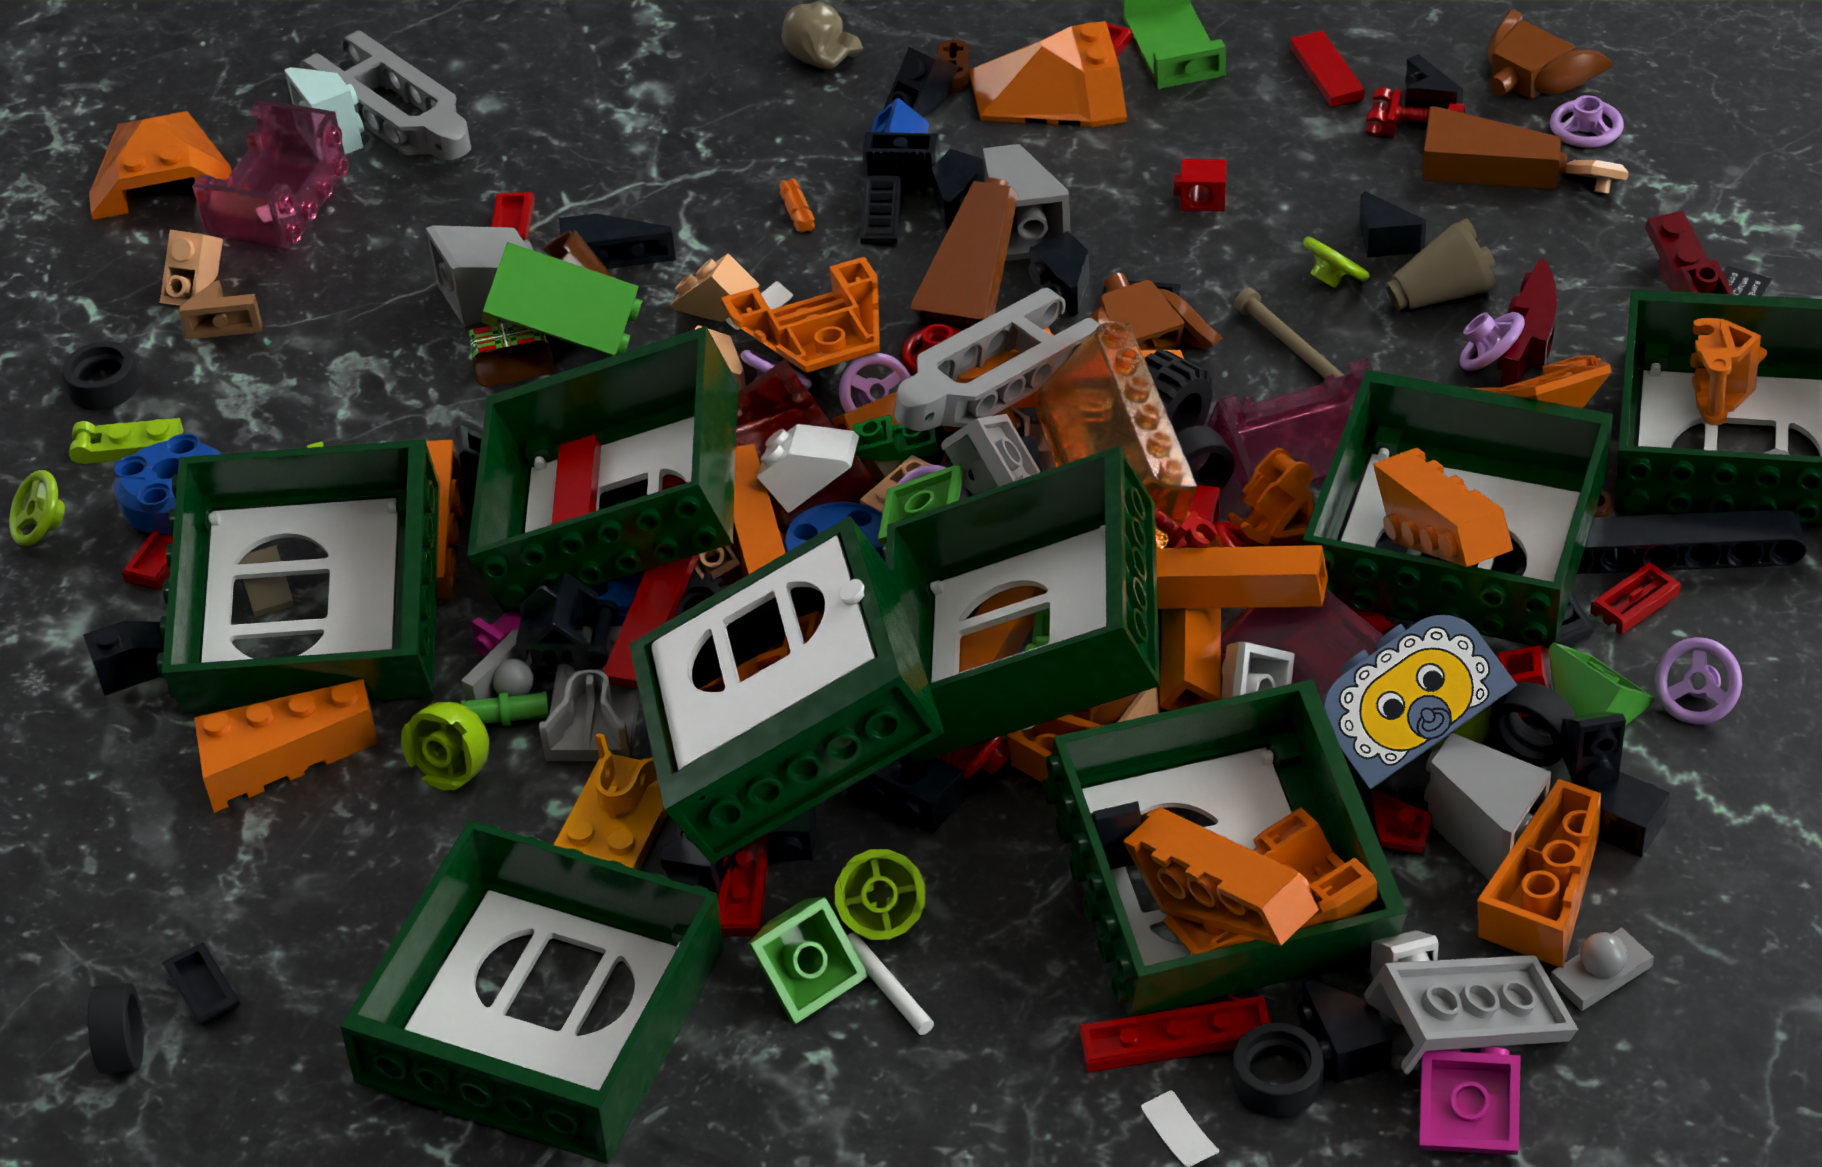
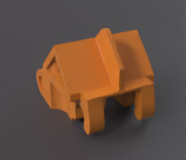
M1715 318L1696 319L1693 322V333L1699 336L1698 340H1695L1696 352L1692 353L1690 358V366L1696 368L1695 376H1692L1691 382L1695 392L1696 406L1705 423L1714 426L1721 425L1726 422L1727 413L1734 411L1756 390L1758 364L1767 356V350L1760 347L1761 335L1732 322Z
M1283 448L1272 450L1254 469L1252 478L1242 489L1244 494L1241 500L1251 507L1249 516L1240 518L1234 512H1230L1227 515V520L1239 526L1240 530L1247 537L1265 546L1302 545L1314 511L1313 492L1307 488L1313 479L1312 468L1304 462L1294 461L1292 455Z

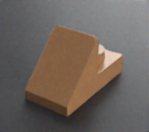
M219 280L214 281L179 306V314L187 340L262 331V320L255 294L224 297Z

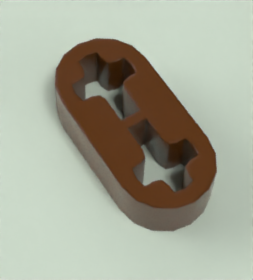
M952 39L944 41L938 46L937 56L958 66L955 73L956 76L953 78L948 93H959L969 86V47L962 40Z

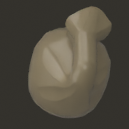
M821 1L799 4L791 8L785 16L781 35L782 43L793 57L802 62L823 69H834L846 57L854 58L863 51V46L857 36L843 32L842 19L838 12L829 4Z

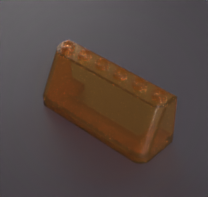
M1116 321L1103 323L1091 333L1038 390L1034 407L1055 464L1058 467L1121 445L1153 499L1155 508L1158 507L1159 510H1162V513L1172 518V521L1183 524L1197 485L1130 323ZM1157 527L1156 548H1164L1169 542L1167 534L1165 535Z

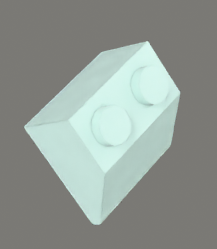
M293 67L285 69L298 127L323 161L326 162L363 148L360 133L364 132V125L359 114L355 112L354 105L358 104V98L351 84L346 85L338 73Z

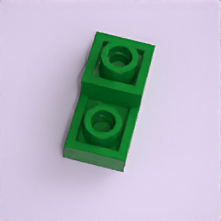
M891 415L853 425V431L859 436L855 451L857 458L883 461L906 460L911 455L922 458L941 453L939 427L926 431H915L902 425L895 426Z

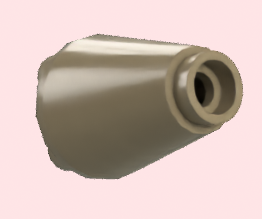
M1465 218L1446 228L1392 275L1391 281L1385 283L1389 298L1397 310L1405 307L1409 310L1483 294L1497 287L1496 279L1490 270L1496 266L1495 260L1487 246L1480 248L1475 240L1477 238L1475 229L1469 219Z

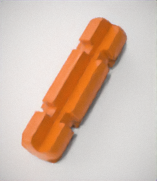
M790 178L788 181L782 180L779 183V193L782 200L785 201L784 204L791 220L794 222L796 230L799 233H804L807 230L812 231L815 228L813 222L815 218L809 210L810 207L803 192L800 190L798 181L794 178Z

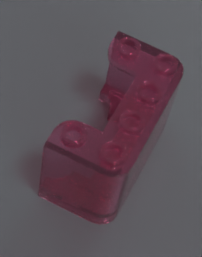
M258 99L250 109L251 115L257 116L255 131L249 130L246 133L249 146L247 153L226 180L200 175L194 183L193 189L205 232L209 236L291 249L300 240L302 233L309 223L315 219L318 210L326 199L331 196L341 177L346 175L349 161L348 157L345 156L342 144V130L338 126L335 111Z

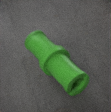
M546 691L508 696V692L499 693L497 698L461 700V704L477 714L483 724L502 723V727L511 726V721L547 719L549 717Z

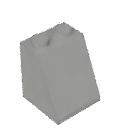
M1020 144L983 148L985 182L986 178L1005 180L1008 182V186H1011L1018 195L1005 261L1030 258V247L1064 232H1070L1069 192L1066 187Z
M434 225L426 228L438 287L464 327L482 321L483 309L506 243L510 242L533 250L529 240H522L515 228Z
M1451 732L1442 747L1436 746L1428 758L1426 771L1430 772V781L1425 790L1424 801L1428 802V813L1432 814L1431 825L1490 881L1549 794L1551 772Z

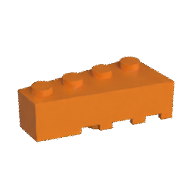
M1418 447L1373 463L1386 516L1383 518V524L1388 537L1393 540V543L1465 567L1513 550L1503 508L1476 489L1468 491L1464 485V480L1457 475L1447 477L1442 474L1444 473L1443 465L1436 460L1424 461L1426 459L1425 452Z
M1561 779L1557 780L1478 898V937L1528 956L1536 955L1538 960L1564 968L1600 834L1601 793Z

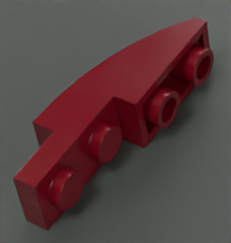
M1684 211L1647 219L1645 229L1659 255L1657 268L1670 291L1735 295L1717 260H1708Z
M1539 259L1532 273H1525L1520 295H1514L1511 299L1508 313L1516 312L1521 314L1525 324L1522 333L1515 343L1498 358L1497 369L1502 370L1501 387L1521 382L1528 367L1543 370L1542 366L1547 364L1554 339L1557 293L1554 277L1546 260Z

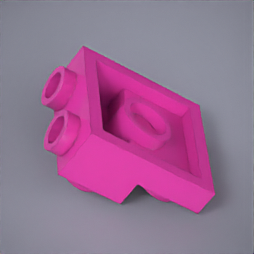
M1485 1047L1480 1049V1053L1461 1052V1049L1425 1051L1421 1057L1419 1150L1518 1156L1520 1055H1509L1508 1049L1500 1047Z

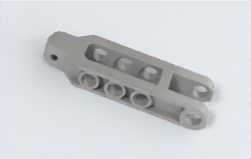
M357 30L341 40L343 53L347 52L350 59L356 64L346 71H343L318 53L300 61L299 68L338 73L346 85L351 84L358 98V104L354 105L355 112L359 114L364 127L404 155H432L442 160H453L466 155L471 150L466 120L456 113V95L362 31ZM379 86L385 89L390 88L402 96L404 102L407 104L411 102L424 113L419 116H409L372 90Z
M1040 289L918 354L917 373L899 384L893 416L900 425L915 431H926L941 425L963 428L976 418L997 414L1092 361L1102 352L1107 344L1109 331L1093 318H1086L1054 336L1049 335L1043 329L1050 326L1056 320L1059 313L1061 315L1064 313L1066 302L1064 298L1051 289ZM1016 349L1021 353L968 383L955 382L962 373L975 366L979 368L984 366L986 360L1003 351L1008 353Z

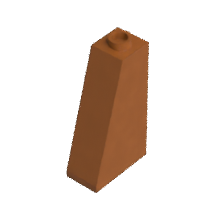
M1430 106L1424 149L1423 181L1557 189L1558 175H1566L1568 153L1560 152L1561 137Z
M986 178V182L973 181L912 301L911 310L917 316L974 325L995 314L1018 195L1011 186H1008L1007 181L997 178Z

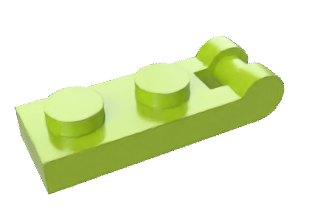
M156 419L96 426L88 421L77 422L72 431L73 442L70 445L69 457L78 464L118 461L123 457L134 455L148 446L168 441L173 436L182 434L183 426L181 419Z

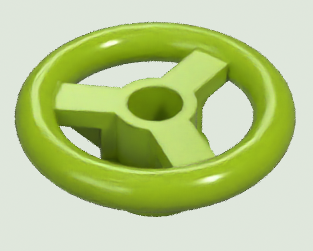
M1306 237L1303 239V246L1314 253L1316 263L1310 273L1334 288L1338 286L1342 279L1341 277L1345 274L1362 282L1369 279V273L1347 257L1314 238Z
M38 470L31 473L22 482L14 496L9 516V528L13 540L20 546L29 547L36 544L44 537L48 529H57L63 520L65 505L62 500L58 499L57 482L50 472ZM31 492L30 499L27 501L25 509L23 510L26 499L29 493ZM37 524L28 535L23 533L22 529L26 525Z

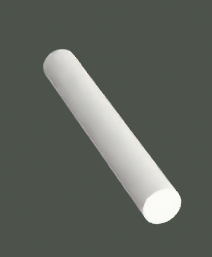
M856 933L848 934L849 941L871 979L920 1035L927 1034L933 1028L934 1022Z

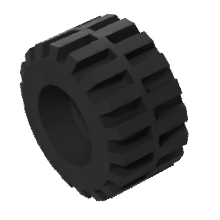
M1157 350L1154 354L1150 353L1128 376L1119 393L1113 419L1116 435L1131 445L1145 436H1153L1161 448L1171 436L1181 430L1194 426H1203L1211 407L1214 392L1212 390L1213 379L1210 378L1209 372L1167 350Z

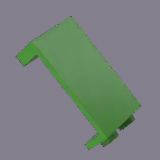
M1122 0L1123 19L1127 28L1133 30V40L1157 89L1226 76V47L1222 39L1210 41L1191 4V0Z
M507 242L483 309L482 323L496 327L500 319L608 355V358L626 352L631 335L624 333L628 320L636 322L643 300L636 298L638 285Z

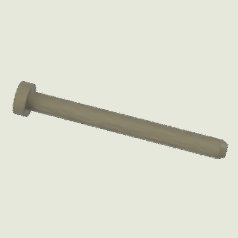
M1246 288L1238 294L1234 301V307L1242 315L1251 314L1344 396H1352L1356 392L1355 384L1261 303V295L1253 288Z

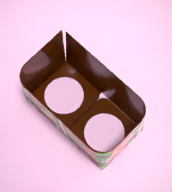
M509 322L497 324L496 327L486 326L468 330L473 366L479 385L488 387L552 374L549 358L553 369L554 363L547 335Z

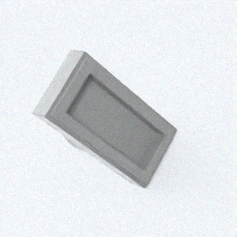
M518 629L512 630L461 680L466 701L497 698L499 693L508 692V696L528 694L533 686L534 675L529 667L532 664V658L529 650L526 661L517 659L515 650Z
M1622 927L1612 934L1599 932L1587 938L1582 945L1580 954L1564 964V968L1559 966L1551 971L1550 981L1583 1011L1653 966L1654 956Z

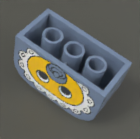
M1435 615L1420 620L1407 630L1400 624L1379 639L1380 641L1375 644L1379 650L1369 656L1364 649L1343 664L1344 667L1340 669L1342 676L1334 682L1324 696L1322 703L1356 787L1362 796L1517 686L1480 633L1468 622L1450 615Z

